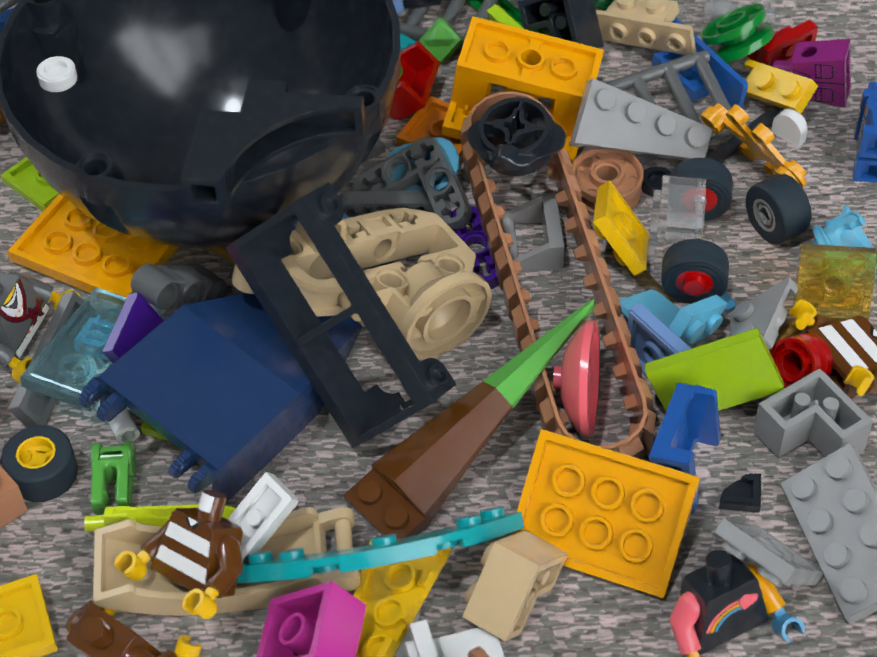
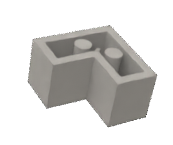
M818 369L759 403L753 432L778 458L808 440L826 457L848 443H851L858 453L864 450L873 420L821 369Z

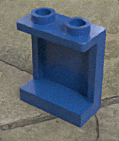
M677 383L650 451L649 462L696 476L693 451L695 443L700 442L718 446L721 440L716 390L699 385L693 386ZM698 489L692 506L691 514L695 513L697 505L699 503Z

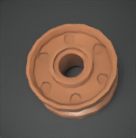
M592 147L582 151L574 159L572 175L578 181L582 193V203L586 204L590 216H594L598 187L609 180L632 210L638 205L642 194L641 186L644 173L642 164L635 155L628 154L626 151H605Z

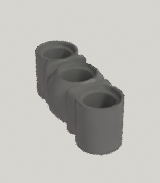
M151 263L142 265L133 275L131 289L134 293L139 292L147 302L157 309L164 311L169 308L178 310L182 305L225 297L227 284L224 280L197 263L191 265L177 263L167 267L163 264H159L156 267Z

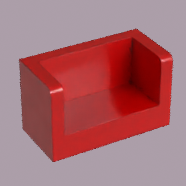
M416 42L401 51L403 73L398 79L394 100L389 113L394 120H402L425 107L441 62L420 42Z

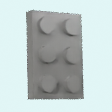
M723 518L714 531L725 539L722 544L724 549L741 560H744L746 557L760 564L757 572L778 586L781 583L789 587L793 584L799 588L801 585L816 586L824 575L821 569L758 525Z

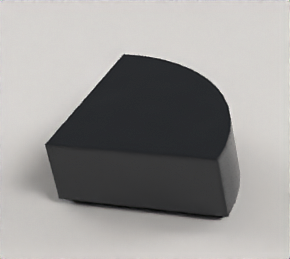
M746 474L741 476L740 480L726 487L721 494L719 509L759 513L761 507V474Z

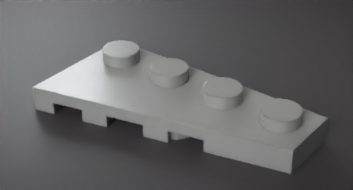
M592 78L586 83L569 146L596 147L598 150L626 151L628 154L656 155L659 158L685 161L691 158H705L713 128Z

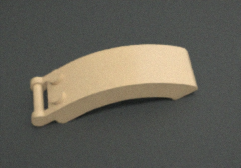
M312 507L291 511L260 551L273 550L274 557H279L278 553L294 548H304L305 554L327 552L325 532L332 529L335 530L337 550L353 548L351 528L355 524L354 512L348 507H339L317 513ZM132 519L95 529L93 602L97 606L141 614L192 616L182 607V601L190 590L151 569V561L146 563L147 572L140 581L129 580L124 575V572H120L114 566V561L121 552L132 551L138 555L142 551L140 546L162 528L161 526L140 524ZM337 569L317 573L307 578L237 583L234 596H223L221 599L216 598L214 600L217 604L216 614L269 608L272 598L333 581L346 591L354 590L361 584L360 572L355 570L340 573V570Z

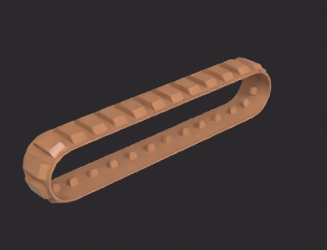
M510 91L498 92L484 97L473 106L469 116L464 118L460 135L464 168L468 181L471 183L476 208L479 209L480 222L484 235L487 236L491 259L495 263L498 283L501 291L504 293L506 310L509 319L512 320L517 347L522 352L536 341L534 334L540 331L538 320L530 319L525 304L531 301L528 290L520 289L517 275L522 273V268L519 261H512L508 247L514 244L510 233H503L500 220L505 217L503 206H495L491 194L497 190L495 181L487 179L484 167L488 164L469 145L467 139V132L470 126L480 120L489 107L501 100L523 97L532 99L542 105L540 101L528 94ZM547 110L553 120V115ZM562 148L551 156L548 161L550 167L546 169L549 179L555 180L559 193L555 195L558 206H564L568 218L564 222L567 233H573L577 245L573 253L577 261H582L587 275L583 278L585 289H590L593 292L597 304L593 313L595 318L602 319L607 334L602 337L605 348L612 349L617 364L613 367L615 379L622 380L628 397L623 399L626 411H633L637 423L630 425L629 437L611 445L596 446L644 460V456L650 454L655 439L656 413L653 412V398L647 380L642 379V366L636 349L631 347V334L625 318L621 317V305L615 288L611 287V277L605 260L601 258V248L596 233L591 230V219L586 204L582 203V193L578 181L572 175L570 158L567 151ZM544 369L530 386L535 408L540 412L541 428L577 439L565 428L569 424L568 417L565 412L557 410L553 397L554 394L559 392V389H554L553 380L548 379Z

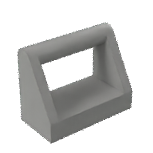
M542 195L505 212V217L500 220L503 233H510L514 244L508 247L512 261L520 262L522 272L563 269L564 242L555 195ZM542 223L545 245L519 256L515 224Z

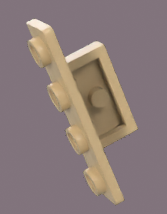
M614 0L606 11L596 10L603 40L682 55L696 52L693 26L672 23L679 14L677 1Z

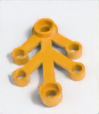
M716 103L714 106H708L700 114L702 122L706 126L713 128L712 132L719 135L726 129L743 142L739 146L740 151L752 161L755 159L767 161L763 167L770 175L787 174L793 177L802 188L807 184L804 178L807 173L804 168L795 160L791 159L787 162L771 144L775 136L769 128L760 123L753 131L749 129L745 123L750 118L740 106L734 104L727 111L721 104Z

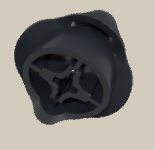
M513 97L501 100L489 107L481 119L470 126L467 132V139L469 145L481 155L483 161L496 172L507 176H524L541 169L552 155L559 152L565 146L566 133L560 125L552 120L547 110L540 103L528 98Z

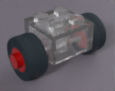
M691 158L682 161L674 167L670 176L663 175L661 190H654L652 211L659 213L658 215L651 214L649 235L650 238H656V241L649 240L647 262H654L653 275L661 276L665 292L672 298L689 304L714 295L721 297L727 289L729 280V260L725 251L715 243L702 240L704 221L722 216L729 209L732 202L733 179L731 173L725 165L713 159Z

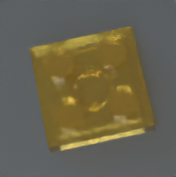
M800 244L795 282L798 286V291L794 295L793 306L800 299H803L812 304L817 314L823 317L848 319L860 315L868 320L877 267V248Z

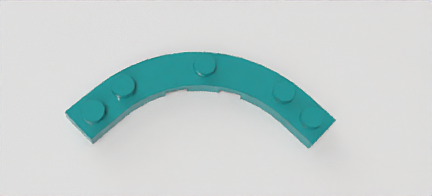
M504 506L480 510V514L456 518L455 526L398 540L396 534L380 535L371 538L372 545L305 554L304 548H294L279 552V557L273 556V550L255 552L248 555L249 562L243 563L244 569L237 578V583L307 578L317 573L337 569L340 570V573L432 556L438 554L437 550L448 549L458 545L459 547H467L523 529L522 512L505 513Z

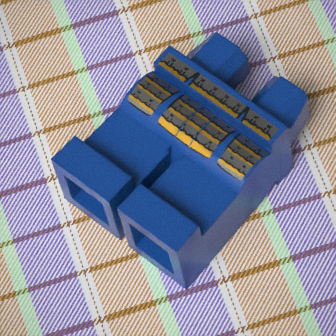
M870 82L868 88L863 89L854 129V140L858 141L852 171L853 181L877 183V82Z

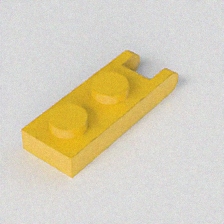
M746 59L743 64L746 69L751 71L746 78L748 82L746 96L782 109H792L802 114L818 88V85L812 79L750 59Z

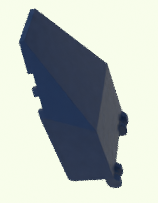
M249 293L182 305L102 374L93 377L85 385L78 397L79 403L86 408L100 399V406L96 411V417L104 422H110L124 409H130L183 451L179 457H176L168 472L172 477L180 478L181 475L198 462L201 467L189 479L187 489L196 494L212 484L213 491L221 492L227 496L226 503L281 452L322 411L325 405L255 294ZM318 316L317 318L322 324L334 316ZM351 316L326 331L344 360L349 356L363 327L359 322L354 321Z

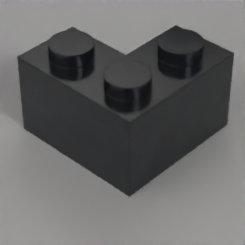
M594 0L517 1L522 26L525 30L534 32L549 29L550 36L595 48L604 47Z

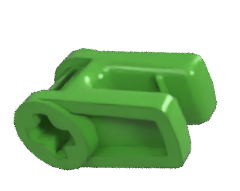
M125 441L121 446L103 447L102 443L92 444L91 506L95 515L104 514L105 507H108L110 503L108 497L109 484L114 479H116L114 488L117 506L132 507L133 476L136 475L137 459L134 441Z

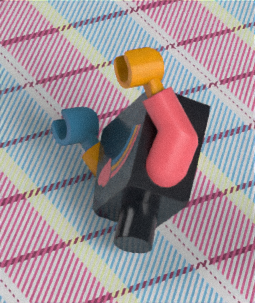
M724 550L709 552L706 556L705 566L684 576L681 581L680 597L670 615V624L680 654L686 655V657H700L699 654L702 655L767 622L768 614L771 613L774 616L771 624L773 632L788 642L791 641L786 635L785 629L790 622L802 634L805 632V626L801 619L785 612L783 608L786 604L774 583L757 572L758 567L752 563L744 564L739 558Z

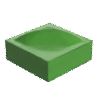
M439 17L421 37L419 42L435 58L444 63L464 42V38L444 18Z

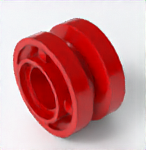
M802 333L778 341L771 351V356L783 379L784 388L818 369H821L828 377L832 371L833 358L829 346L821 337L812 333Z

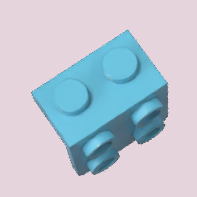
M653 289L619 301L621 313L627 322L629 308L640 302L687 345L701 341L708 335L713 334L723 321L721 314L728 304L718 295H714L679 309L662 294Z

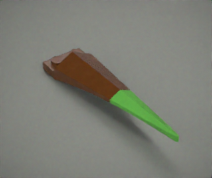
M594 300L588 301L371 465L372 470L343 495L345 501L381 535L396 534L397 539L418 535L432 521L449 494L514 406L559 350L595 308Z

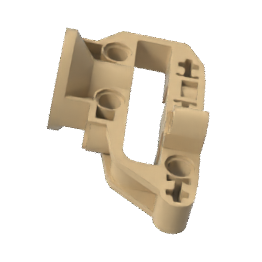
M396 208L342 219L335 225L361 269L423 253H430L421 256L418 263L406 271L405 266L400 261L363 270L419 360L426 358L436 359L465 342L481 325L490 309L491 289L483 277L473 272L476 258L475 253L439 215L409 208ZM298 220L296 230L292 231L290 236V245L293 253L281 261L317 317L335 316L349 308L351 303ZM235 264L232 275L233 285L244 293L254 294ZM358 314L351 315L354 321L365 326Z

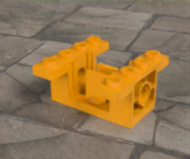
M472 16L456 65L451 101L442 126L441 135L461 140L460 134L464 118L469 116L473 106L484 97L491 95L492 85L496 84L506 87L505 92H520L528 94L537 100L539 96L552 99L549 112L553 115V121L560 125L566 133V143L563 148L567 151L571 164H573L578 147L569 146L586 83L592 78L597 80L604 50Z

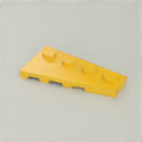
M451 548L437 550L438 554L361 569V584L355 589L354 597L367 606L356 657H394L410 628V624L414 621L451 554Z

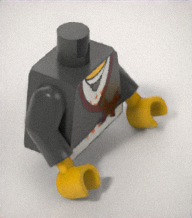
M10 272L8 274H0V365L4 368L7 366L11 367L13 379L21 383L33 357H26L22 361H20V358L50 310L47 302H52L53 308L56 310L62 295L74 290H67L59 294L53 291V286L18 272Z

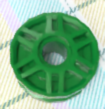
M756 3L734 9L716 18L703 28L700 36L706 45H713L710 49L728 63L762 48L772 40L775 32L771 23L762 22L767 14L763 4Z

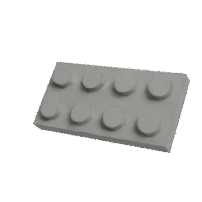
M848 443L780 484L821 570L824 572L823 574L845 620L849 623H854L877 611V488L857 449L851 443Z

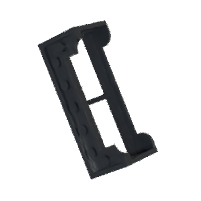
M328 182L303 196L225 248L347 441L354 448L434 403L457 384L441 361L435 358H426L420 362L337 231L335 225L342 220L344 207L331 183ZM296 215L351 303L349 308L322 324L281 261L293 253L290 245V236L295 226L290 218ZM358 314L411 399L404 401L399 392L394 394L387 393L377 384L363 391L326 331L351 315Z

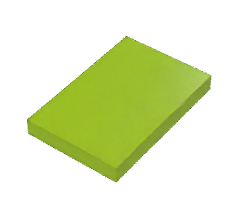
M758 327L644 364L645 374L665 411H667L677 383L693 386L699 385L716 390L718 411L766 397L785 389L783 379Z

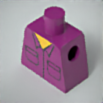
M851 39L799 42L796 44L791 61H774L773 67L812 79L818 85L810 101L846 108L851 88Z

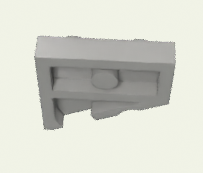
M787 277L750 301L746 300L738 304L730 312L731 336L758 327L768 350L771 349L779 334L778 330L789 312L783 304L788 296L797 294V284L790 277Z

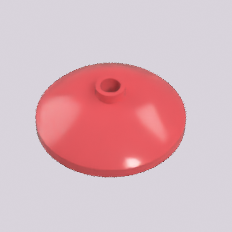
M587 320L580 326L567 344L562 366H555L553 374L554 389H561L564 411L573 427L583 438H592L595 430L600 385V334L597 320Z

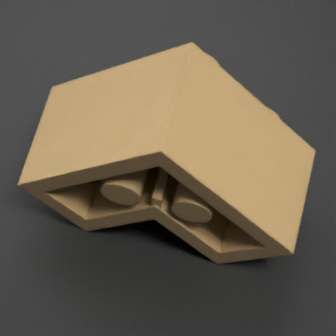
M526 530L491 542L481 558V565L484 567L480 577L473 581L466 592L464 601L468 604L462 617L505 642L518 636L527 622L537 597L551 591L555 585L568 553Z

